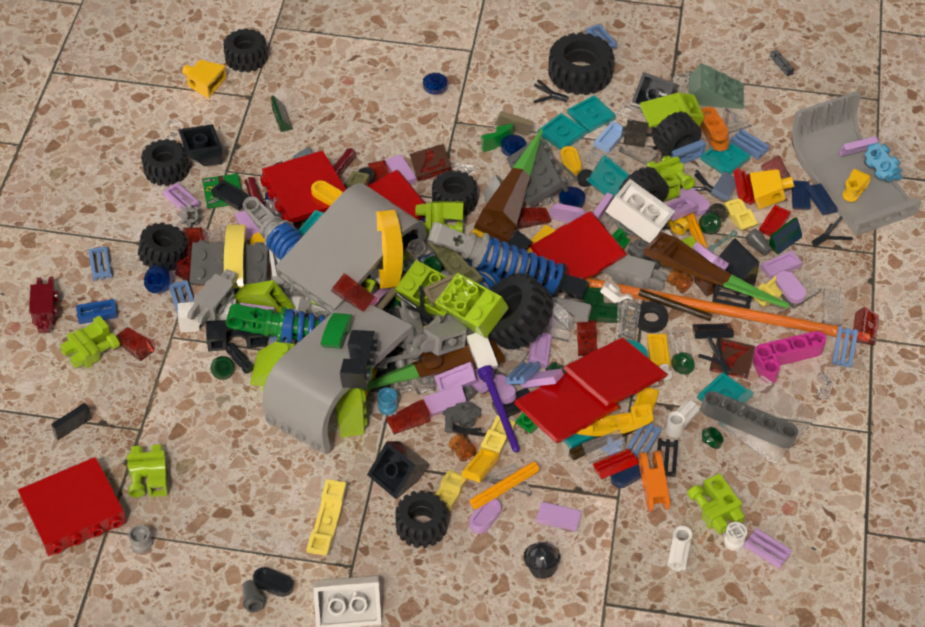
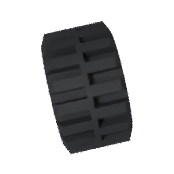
M248 28L243 30L237 29V31H232L224 39L225 62L234 71L238 70L242 73L247 71L248 73L252 70L256 71L257 68L263 67V64L266 63V39L264 35H261V32L254 29L249 30Z
M679 111L678 113L674 112L672 115H668L657 125L652 139L665 157L673 156L672 151L699 141L702 131L688 113Z
M159 139L156 142H151V145H147L142 151L141 160L144 175L152 184L157 183L158 186L174 185L177 181L181 182L187 176L189 171L187 154L180 142Z
M643 167L627 176L619 188L621 190L628 180L631 179L661 202L666 199V195L669 193L668 184L653 167Z
M460 170L442 172V175L439 174L433 180L432 202L463 201V215H469L470 211L473 212L477 205V182L472 175L468 176L467 172L462 173Z
M161 222L160 224L153 223L152 226H146V229H143L140 235L138 247L139 260L143 261V265L149 266V269H156L158 272H161V270L164 272L176 270V267L179 268L185 258L187 248L185 233L179 231L177 226L173 227L172 224L167 225Z
M420 490V493L413 491L410 496L408 494L403 496V500H399L398 506L395 509V526L402 541L406 540V544L409 546L413 544L414 548H419V546L428 548V545L434 546L436 541L440 542L443 536L446 535L448 528V510L445 507L444 500L440 501V496H433V492L430 491L424 493V490ZM417 516L431 518L430 521L425 523H418L412 519Z

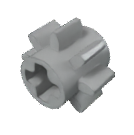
M187 203L186 208L180 206L181 211L177 213L181 217L180 223L186 222L188 227L191 226L192 222L198 224L197 218L201 216L197 213L198 207L192 208L190 203ZM187 212H191V213H190L191 218H187V217H188Z

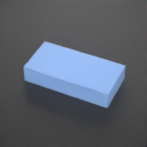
M612 121L594 141V147L609 154L625 136L627 128Z

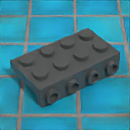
M541 139L524 196L530 207H533L560 188L565 192L568 191L566 186L568 181L563 174L561 175L563 171L557 163L555 164L557 159L552 152H549L551 148L546 141L542 142ZM529 144L506 159L511 169Z
M200 240L198 243H192L189 282L191 285H205L207 280L211 279L214 274L221 275L224 272L225 241L209 243L208 241ZM256 242L254 245L245 243L244 284L267 281L269 249L262 242Z

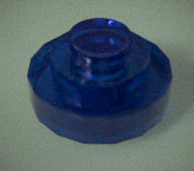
M429 73L423 78V89L427 93L441 94L448 87L447 77L441 73Z
M508 135L501 141V151L504 155L510 157L526 146L527 142L519 135Z
M570 186L567 187V192L563 189L559 192V204L582 208L585 204V193L580 188Z
M161 266L149 268L144 276L145 288L154 294H161L167 290L170 284L168 270Z

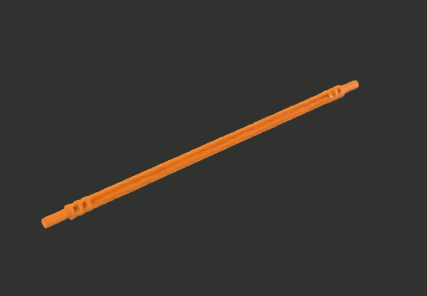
M591 278L587 279L589 281L588 287L602 288V285L606 282ZM615 283L620 288L621 294H631L634 298L652 301L638 296L640 291L638 287ZM643 289L705 312L808 332L819 331L825 335L837 337L839 326ZM858 332V340L869 341L870 334ZM842 333L841 338L845 339V334Z

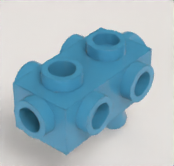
M878 142L870 144L867 147V152L864 154L867 157L865 162L871 168L875 167L877 170L874 172L880 180L885 179L889 183L895 179L897 181L901 180L903 177L900 174L903 171L899 166L901 162L894 155H890V148L884 143L882 145Z

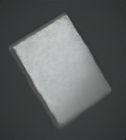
M763 375L737 400L794 424L798 428V435L792 446L799 441L803 433L819 416ZM718 422L720 426L773 465H776L790 449L781 448L722 422Z

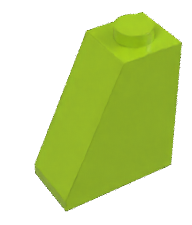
M274 280L244 284V288H239L233 298L236 299L237 304L247 303L274 307L278 313L284 307L289 309L295 308Z

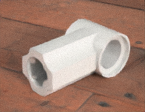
M692 400L685 401L676 411L668 415L665 432L668 436L672 438L680 437L685 427L699 414L700 409Z
M678 526L673 532L667 566L675 571L685 570L687 565L692 531L686 526Z

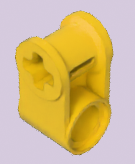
M854 168L846 180V188L842 194L843 199L848 202L857 201L862 192L868 187L872 176Z

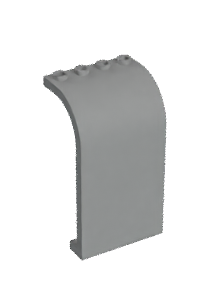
M858 91L796 111L792 128L793 144L802 168L814 184L821 183L836 205L837 213L843 217V221L855 236L917 215L921 205L918 197L910 199L895 180L889 183L885 179L880 180L874 173L877 171L875 167L871 168L865 162L867 157L864 154L867 150L840 157L839 150L844 144L863 139L857 122V110L861 98ZM854 168L871 175L868 187L862 192L857 201L848 202L843 199L842 194L846 188V180Z
M357 183L349 187L337 198L275 266V270L279 278L329 313H333L350 297L383 259L382 232L377 231L376 211L394 209L399 220L402 237L407 233L411 234L413 232L418 236L421 243L426 239L425 225L365 184Z
M353 295L279 359L266 380L262 395L265 420L269 425L276 426L285 434L292 435L298 441L304 442L314 450L324 454L331 450L328 438V423L331 413L339 399L350 389L342 388L340 369L343 358L350 359L347 344L351 330L375 331L376 339L380 341L379 351L375 353L376 364L402 341L410 344L414 339L413 326ZM333 313L353 315L349 334H345L341 349L326 348L320 344L325 327Z

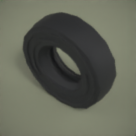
M653 301L640 304L634 313L636 326L648 333L662 331L667 326L669 319L667 309L662 304ZM646 313H654L659 319L652 322L647 321L644 315Z

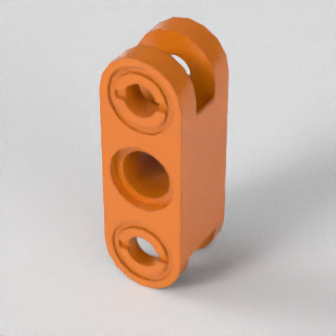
M713 107L702 108L704 119L700 128L711 147L716 151L728 149L729 131L717 110Z
M660 450L653 451L654 468L649 467L647 453H639V468L648 512H653L654 504L662 503L664 510H669L670 497Z

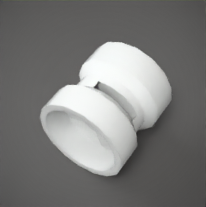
M732 522L727 526L724 544L728 549L738 551L744 547L747 536L746 527L740 522Z

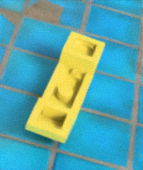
M246 224L227 225L224 271L228 269L237 274L233 288H244L243 267Z
M326 479L321 495L320 509L314 530L309 538L306 553L328 555L342 510L346 482Z

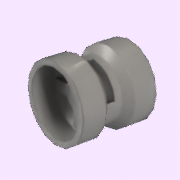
M136 525L130 529L129 539L132 550L139 554L148 552L152 547V539L148 527Z

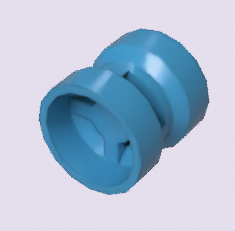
M388 387L381 389L377 395L378 410L384 415H392L398 408L397 392Z

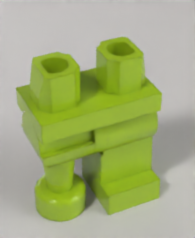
M670 156L663 157L659 163L654 161L647 163V167L655 168L669 186V193L666 195L665 200L679 196L680 185L685 190H690L695 185V179L691 175L684 173V164L680 162L677 156L673 158Z
M426 201V204L416 205V215L426 216V222H422L425 225L426 237L429 236L434 222L446 225L458 232H463V222L457 221L455 225L445 224V219L463 220V201Z
M99 315L93 319L92 324L67 334V341L60 345V350L64 356L74 353V355L69 357V360L75 369L82 365L88 369L92 367L91 363L100 360L102 352L108 348L114 350L120 347V343L113 333L110 334L109 326Z
M161 444L152 445L151 452L144 453L143 447L132 446L130 454H127V466L132 478V484L128 487V495L133 498L143 497L145 495V487L141 484L142 477H148L147 489L149 497L168 496L167 461ZM163 487V489L160 491H155L152 489Z
M720 473L704 480L703 488L701 485H695L687 492L690 500L697 501L702 509L701 519L706 523L705 526L708 530L714 528L718 534L726 532V528L729 525L726 521L731 519L732 522H744L745 515L741 510L743 503L736 497ZM703 494H704L706 497L709 496V498H710L712 501L709 502V501L703 496Z

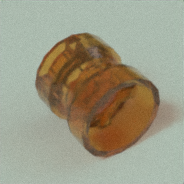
M674 269L667 277V282L671 286H675L676 290L683 294L692 286L693 279L689 275H684V272Z
M463 433L455 435L448 443V447L453 452H456V456L461 462L469 460L476 452L474 445L468 443V438Z

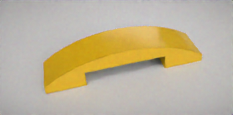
M394 209L376 211L377 231L382 232L383 269H379L380 288L397 287L400 283L403 267V242L399 220Z
M651 404L631 406V412L605 416L576 434L611 436L639 429L654 421Z

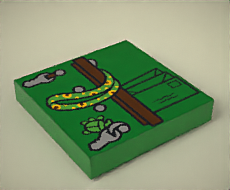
M238 173L202 178L207 209L230 206L212 195L211 189L222 180H225L241 190Z

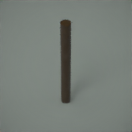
M641 288L638 294L640 297L710 321L713 315Z

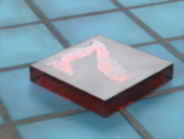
M444 144L409 154L417 181L438 176L442 172L452 170Z
M719 338L721 340L723 359L732 369V373L729 376L748 380L755 346ZM711 362L709 371L723 372L717 363Z

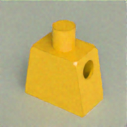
M199 60L193 67L186 64L182 70V73L187 75L188 86L207 98H210L227 79L224 65L205 60Z
M777 169L750 173L758 210L785 200L784 189L794 187L792 176L781 179L780 172Z

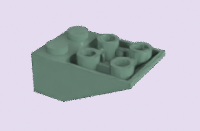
M702 63L689 75V94L695 95L698 104L706 107L744 108V83Z

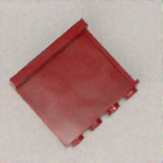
M323 150L262 168V177H260L262 186L267 189L269 199L274 201L276 211L280 212L283 220H288L292 223L309 218L315 210L325 213L330 207L312 195L311 186L314 182L325 181L342 192L346 190Z
M96 457L17 489L21 502L32 520L48 557L59 554L72 546L80 545L90 538L98 537L104 532L119 528L127 523L124 511Z

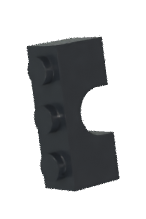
M226 320L206 321L208 352L226 350L225 347L228 345L229 340L234 337L245 339L247 348L267 347L264 334L230 329L226 325Z
M351 330L347 344L350 359L343 358L340 369L342 388L366 389L368 381L372 380V366L376 364L375 353L379 351L380 341L376 339L375 331Z

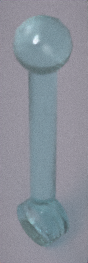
M733 230L728 236H726L713 246L709 245V249L711 251H714L716 247H718L731 237H736L738 232L736 230Z

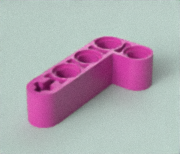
M814 331L759 344L755 348L752 361L753 366L763 383L768 385L774 384L778 378L780 365L822 355L827 338L824 333Z

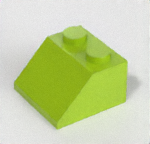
M274 342L258 351L250 385L265 386L266 380L275 364L295 344Z

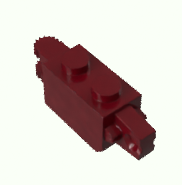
M53 276L48 278V283L43 284L42 277H37L36 284L30 285L29 314L32 318V324L37 326L38 333H50L51 326L55 325V319L59 316L58 305H56V302H59V291H55Z

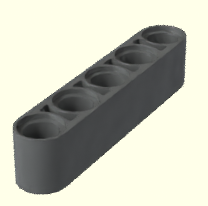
M715 391L708 392L701 405V412L705 416L781 448L787 449L792 447L798 435V428L794 424Z

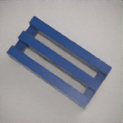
M114 299L76 305L79 324L91 323L99 315L103 320L117 318Z

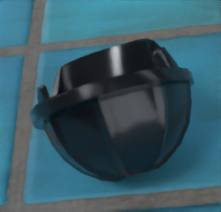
M538 541L525 549L524 563L534 577L546 579L553 576L557 571L560 555L556 548L548 542Z

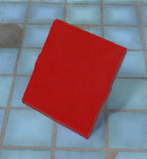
M395 170L368 185L369 188L417 220L425 216L416 215V205L426 204L425 201L399 170Z
M592 211L559 227L556 231L530 246L537 256H544L548 260L551 259L555 261V264L565 263L566 274L584 280L597 275L627 255Z
M623 337L565 365L563 368L607 407L639 393L668 375Z
M568 372L564 373L556 384L543 385L514 402L555 443H559L580 430L586 429L620 407L617 403L607 407Z

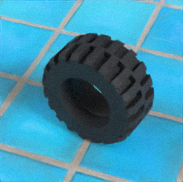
M570 33L568 36H562L560 40L558 39L551 46L548 75L552 83L560 90L563 89L568 94L574 93V95L578 96L583 94L585 96L589 95V93L595 94L599 90L601 91L610 83L613 76L614 53L611 46L605 40H602L601 37L593 36L591 33ZM574 62H584V63H588V64H590V65L581 66V65H576V64H573V63H574Z
M516 273V275H508V278H502L497 285L495 284L491 287V291L502 296L509 308L489 333L488 337L504 349H520V347H526L528 343L537 340L536 337L539 334L542 335L544 328L549 325V318L552 317V309L554 308L552 296L544 286L529 274Z

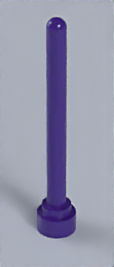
M485 365L479 368L477 373L480 380L486 382L512 451L518 453L520 451L519 444L493 381L494 370L491 365Z

